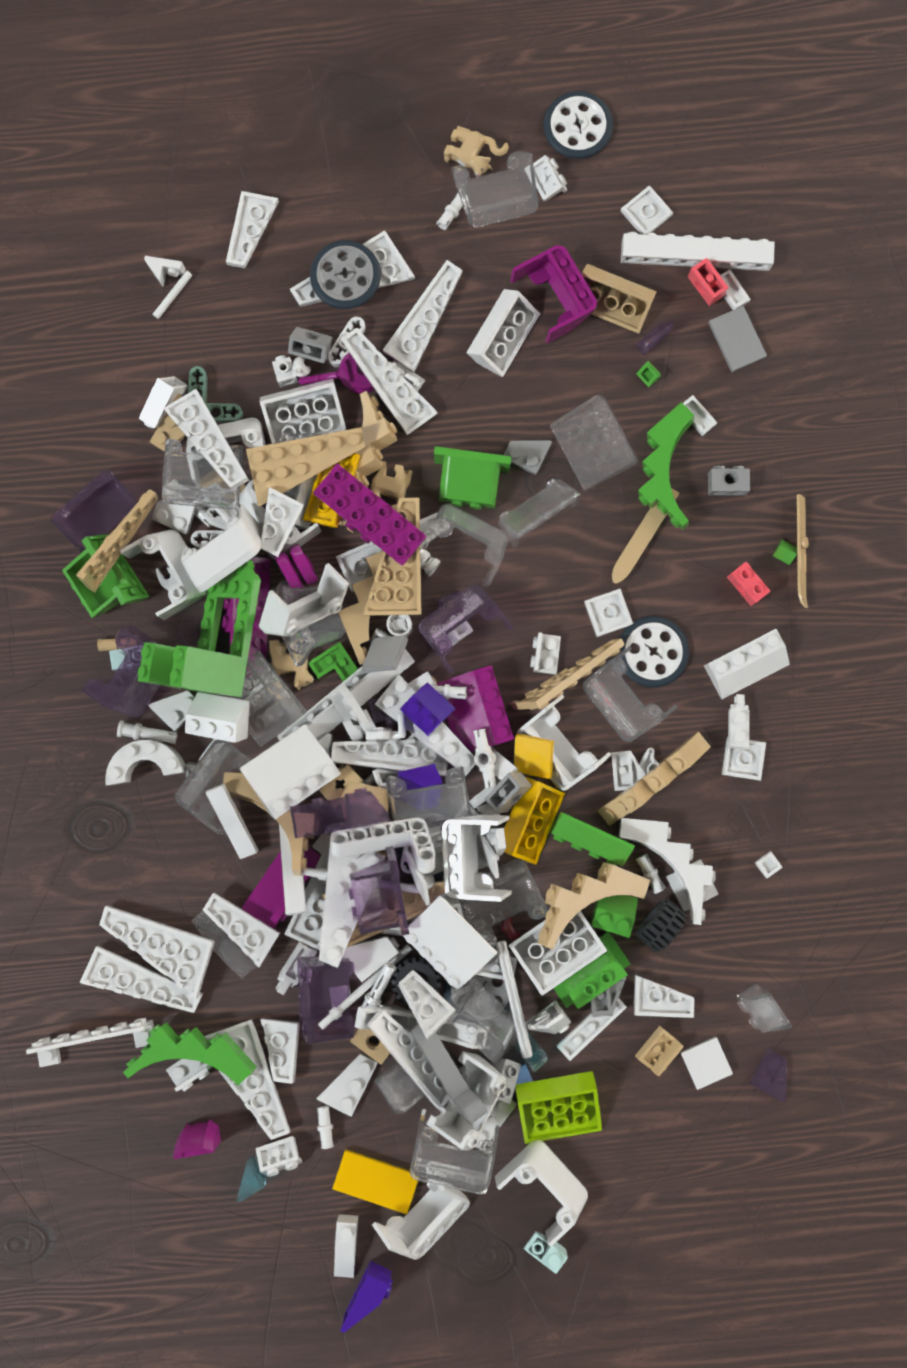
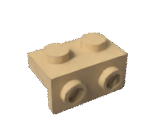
M659 1026L635 1057L657 1076H660L679 1054L683 1045Z

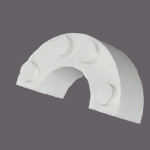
M151 740L134 741L119 749L110 760L106 771V785L131 782V774L134 768L146 760L155 762L161 768L164 776L186 773L185 763L180 754L165 743Z

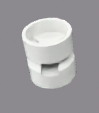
M390 615L388 617L387 628L392 636L405 635L407 637L411 634L413 625L408 615Z
M367 709L363 710L369 720V723L363 726L359 720L355 722L353 718L348 722L343 721L344 727L352 741L363 739L366 732H372L373 728H377Z

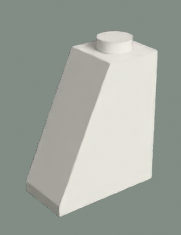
M174 376L158 378L139 419L144 421V424L149 428H158L166 415L164 407L173 403L178 393L184 396L188 390V385Z
M386 935L358 942L347 947L343 954V959L360 981L363 982L382 967L385 962H388L400 951L398 949L400 945L394 937L390 938Z

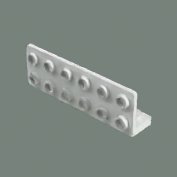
M140 1018L128 1025L127 1022H120L108 1028V1025L97 1027L96 1030L91 1032L86 1029L78 1031L77 1034L71 1036L69 1033L61 1034L52 1040L50 1037H46L32 1043V1047L28 1048L26 1053L37 1052L39 1066L44 1067L61 1063L59 1047L129 1033L134 1035L136 1048L144 1047L149 1044L146 1040L151 1036L149 1032L154 1028L153 1020L146 1021V1018Z

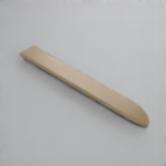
M672 489L673 497L676 500L680 493ZM658 504L649 509L616 562L612 573V582L614 584L622 582L630 574L667 515L659 511L657 508Z
M798 494V596L801 604L808 608L806 597V548H808L809 542L806 537L805 497Z

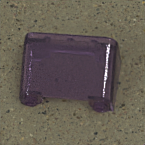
M107 467L51 516V522L82 553L86 549L82 543L86 536L106 534L127 516L139 501Z
M305 956L297 958L299 1022L301 1033L307 1044L354 1038L356 1019L352 1018L350 1014V1006L341 1013L342 1016L337 1021H332L325 1029L322 1030L318 1025L334 1006L337 1007L349 996V978L355 972L354 963L349 958H342L338 968L320 961L319 957Z

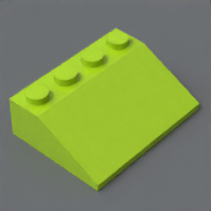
M593 1071L515 1085L525 1144L531 1143L534 1140L545 1141L602 1131L598 1093Z

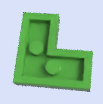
M340 642L308 662L318 679L335 669L342 681H345L358 670Z

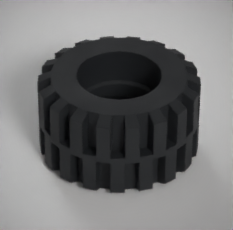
M664 899L646 915L638 928L636 936L653 951L659 952L676 938L685 924L687 915L669 899Z
M418 955L416 957L410 956L408 959L402 960L396 967L397 969L394 971L392 978V990L395 992L397 1000L400 999L403 1005H408L398 985L412 970L423 972L428 978V984L439 994L441 975L425 958Z

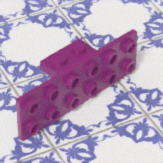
M339 464L333 467L313 492L316 497L347 522L345 524L346 527L352 532L357 530L361 533L360 538L367 544L372 542L374 545H377L401 566L408 561L426 539V535Z
M253 557L250 561H253L255 566L253 569L254 573L259 575L261 582L246 671L263 672L266 670L267 634L259 628V624L269 593L271 560ZM224 598V616L221 625L223 633H230L231 646L239 599Z
M308 847V851H304V858H307L306 868L315 869L321 855ZM281 851L241 908L275 929L280 920L284 921L287 917ZM304 875V884L310 876Z

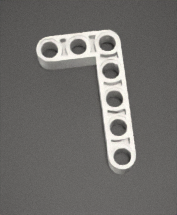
M419 817L333 832L330 836L331 853L335 857H346L411 845L418 870L421 873H431L435 869V850L425 820Z

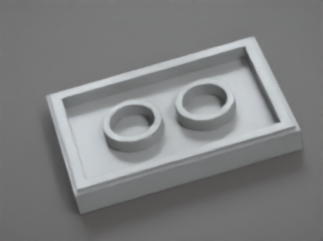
M744 306L709 320L708 324L732 373L767 357Z

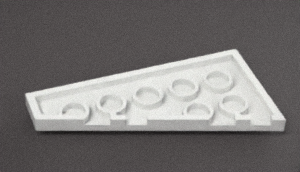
M385 231L363 244L374 253L379 262L381 280L378 288L415 279L414 274ZM348 254L342 256L339 260L345 261L348 258ZM359 259L356 261L355 266L362 268L366 262ZM330 264L323 268V270L330 272L333 269V265ZM344 271L343 277L347 278L348 273ZM310 277L290 289L300 307L323 302L315 294ZM362 277L358 279L357 283L360 286H365L368 280ZM329 281L326 283L325 288L332 290L336 284ZM349 288L342 292L343 296L353 294V291Z
M330 843L319 955L320 961L338 968L385 856L376 852H369L346 857H335L331 853Z
M105 906L99 924L101 927L126 943L131 950L139 953L149 964L174 980L179 987L191 993L192 997L198 998L215 941L111 906Z

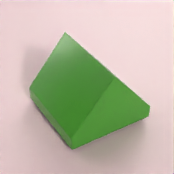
M649 360L636 373L648 387L661 378V374Z
M781 540L773 557L790 565L797 555V547Z

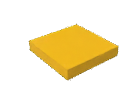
M517 734L515 736L514 766L518 769L516 772L550 779L552 777L554 740Z

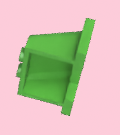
M435 446L434 462L435 464H443L439 501L451 503L452 506L456 507L470 505L472 509H481V507L495 509L500 472L509 473L511 456Z
M111 534L86 536L82 540L86 549L62 570L91 618L99 617L118 604L137 603L149 598V595L123 554L119 556L95 593L88 589L76 576L103 544L104 539Z
M607 931L598 937L607 949V952L553 988L566 1008L574 1003L579 1009L627 976L624 968L631 963L610 932Z

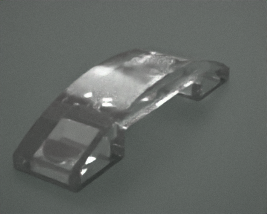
M201 911L191 920L202 937L215 941L213 950L241 979L257 966L204 911Z

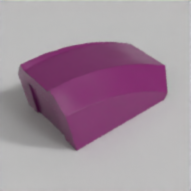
M211 1120L192 1125L186 1124L176 1140L173 1158L179 1159L213 1153L221 1143L219 1126Z

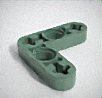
M193 367L189 372L188 393L195 389L201 390L203 393L201 398L210 413L215 408L220 409V415L214 418L216 423L242 420L243 411L237 404L207 403V373L202 367ZM197 372L203 375L199 377L200 385H197V379L194 377V375H197ZM224 409H226L227 413H232L233 409H236L239 414H236L235 417H232L231 414H226V418H224Z

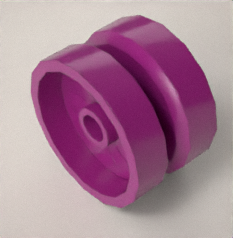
M299 544L290 548L289 552L293 558L292 561L285 552H281L279 557L275 556L281 571L294 593L304 589L303 582L300 579L301 576L309 585L319 581L313 571L314 567L307 554H304Z

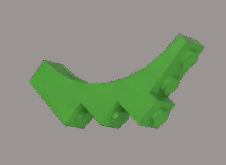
M681 402L647 432L648 444L653 449H657L643 461L644 473L649 478L652 476V478L638 490L640 496L638 499L644 506L648 505L650 508L658 504L657 508L664 515L667 514L671 518L670 522L676 528L680 527L684 530L689 526V520L679 509L673 497L669 481L670 462L676 444L683 433L694 422V414Z
M166 1022L162 1026L158 1024L149 1032L151 1036L146 1040L149 1044L140 1051L142 1055L139 1058L135 1056L126 1064L128 1068L123 1073L129 1078L140 1069L155 1062L168 1059H188L215 1067L239 1085L257 1066L227 1032L221 1036L217 1034L208 1041L198 1028L195 1027L192 1031L187 1029L179 1037Z

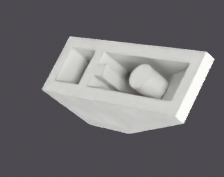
M342 1214L338 1216L334 1276L354 1278L358 1216Z

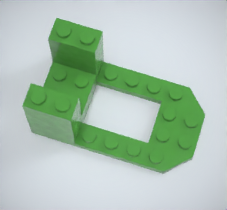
M248 560L207 589L198 648L178 645L171 647L144 642V647L141 651V665L138 669V681L198 692L235 697L242 696L261 582L259 575L254 573L253 569L255 566L253 561ZM224 598L239 599L230 655L215 652Z

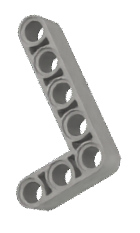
M420 1025L410 1030L414 1040L459 1113L470 1124L488 1112L485 1105L468 1087L436 1032L427 1040Z

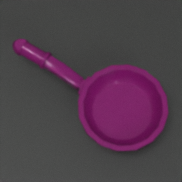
M349 352L342 358L338 372L315 374L313 376L300 377L298 380L299 384L305 385L339 378L348 390L356 394H361L365 391L369 393L375 390Z

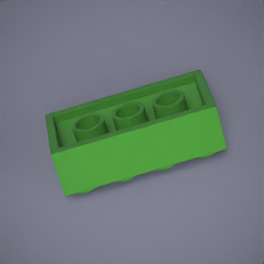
M559 812L550 832L554 835L553 839L564 843L565 840L572 843V848L582 851V848L590 851L588 855L599 859L600 856L607 859L606 863L618 866V864L623 866L635 847L624 840L562 812Z

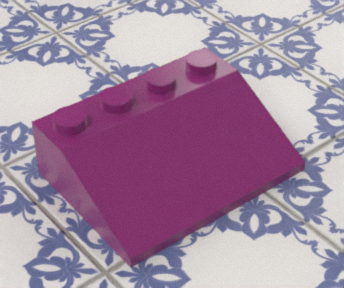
M492 665L437 683V686L449 684L452 687H467L466 699L449 698L447 700L455 708L447 718L452 733L471 753L475 752L477 748L473 733L476 730L486 729L488 745L491 747L514 740Z

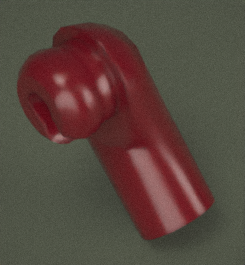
M504 913L501 930L508 940H517L520 938V932L512 926L514 914Z

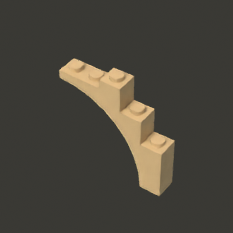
M365 391L360 394L363 405L362 433L365 447L355 452L361 457L354 477L367 487L369 482L366 476L384 467L381 461L383 456L380 450L398 440L395 435L397 433L396 427L392 422L389 423L384 418L382 412L379 411L377 398Z
M697 732L642 778L602 806L598 812L609 826L628 813H632L644 805L677 775L691 767L711 746Z
M224 772L223 784H225L231 798L245 800L267 811L243 773ZM295 805L275 820L286 833L290 843L292 872L294 876H302V871L306 870L307 865L304 851H308L309 840L306 838H314V832L318 831V821L315 820L314 814L293 813L297 809V805Z
M603 862L598 871L597 880L577 873L572 882L571 891L551 884L546 893L545 903L551 905L546 913V921L539 933L538 944L554 949L560 934L568 922L586 906L604 897L632 895L644 899L650 880Z

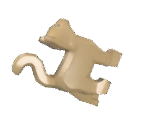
M457 126V130L454 129L452 132L451 141H461L462 145L460 148L447 145L444 151V160L447 163L454 160L463 167L472 168L474 174L480 177L487 170H492V167L489 165L491 158L478 156L484 144H489L490 151L498 156L504 155L508 151L509 146L505 143L499 149L493 138L484 136L477 131H470L469 129Z
M382 461L384 467L379 469L372 479L370 490L380 498L381 495L396 499L397 503L391 506L396 510L399 499L405 497L413 473L412 470L405 471L404 466L396 464L394 468L396 476H386V462Z
M306 639L297 640L295 652L292 654H286V649L289 648L288 642L279 643V640L269 641L272 659L271 681L272 684L279 688L278 693L272 694L273 699H283L287 694L285 683L279 680L280 674L296 672L294 686L298 690L313 683L314 678L307 670L308 660L304 651L308 645Z

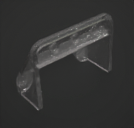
M521 150L513 152L507 159L508 170L471 179L466 167L461 165L452 167L453 179L467 219L472 226L481 227L532 214L537 210L538 197L531 153Z
M166 439L162 481V499L165 503L220 509H234L239 505L242 485L232 490L202 454L181 452L182 446L178 440ZM231 445V450L244 470V446Z
M554 478L546 484V488L510 512L508 510L503 512L499 516L498 525L514 548H516L520 538L570 504L573 508L576 507L581 497L580 493L561 479L556 480Z

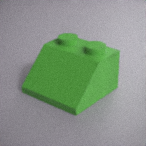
M615 895L597 900L590 925L630 938L635 921L638 898L629 895Z

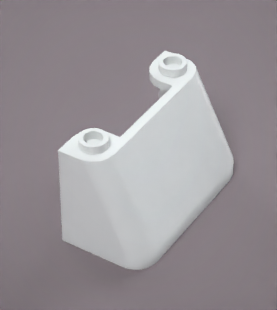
M462 1052L458 1061L463 1063V1067H460L459 1071L463 1073L462 1077L468 1087L481 1099L488 1112L470 1124L459 1113L450 1099L446 1107H440L439 1111L441 1113L437 1117L430 1116L427 1125L461 1150H470L478 1144V1138L500 1093L505 1089L506 1079L478 1054Z

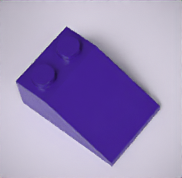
M370 1260L344 1313L341 1332H346L377 1308L383 1298H388L393 1281L390 1279V1270Z

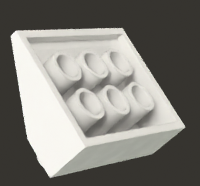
M333 378L260 397V405L272 444L347 430Z
M305 724L239 768L274 819L280 817L341 774Z
M441 895L401 933L406 941L456 990L467 983L498 953Z
M581 911L568 922L560 934L554 949L538 944L539 933L543 929L545 921L509 944V947L541 995H544L607 952V949Z

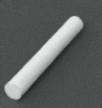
M186 271L158 306L152 314L155 318L159 319L190 280L193 276L190 272Z

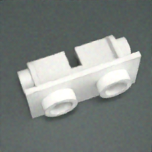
M397 361L389 362L418 392L425 380Z

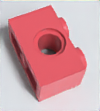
M707 258L692 267L689 272V280L709 306L723 298L729 289Z
M747 562L727 576L750 606L757 603L770 592Z

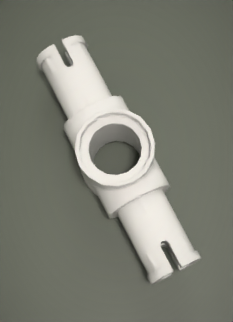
M486 729L473 731L477 745L474 762L479 767L480 772L482 771L485 788L497 786L494 775L496 755L491 750V746L488 745ZM484 753L489 758L487 764L482 761V755Z

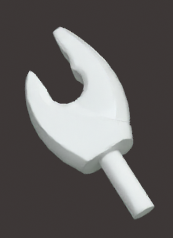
M300 356L295 358L293 362L294 372L292 373L294 377H305L310 373V366L306 367L304 364L306 358Z
M167 567L170 573L169 579H165L162 572L156 568L158 581L163 588L169 591L171 586L178 583L169 567Z

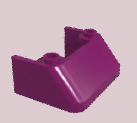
M556 245L514 267L512 270L511 283L526 276H529L530 280L537 285L548 281L566 310L565 313L559 316L558 325L549 329L545 340L547 344L575 329L596 308L597 300L567 249L561 245Z

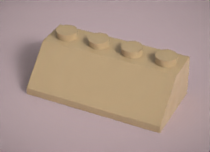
M587 264L581 275L597 300L596 308L591 314L640 333L656 291Z

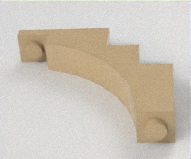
M383 551L366 558L372 577L352 584L359 603L338 612L360 665L364 663L367 656L365 646L361 647L360 644L369 641L370 616H363Z

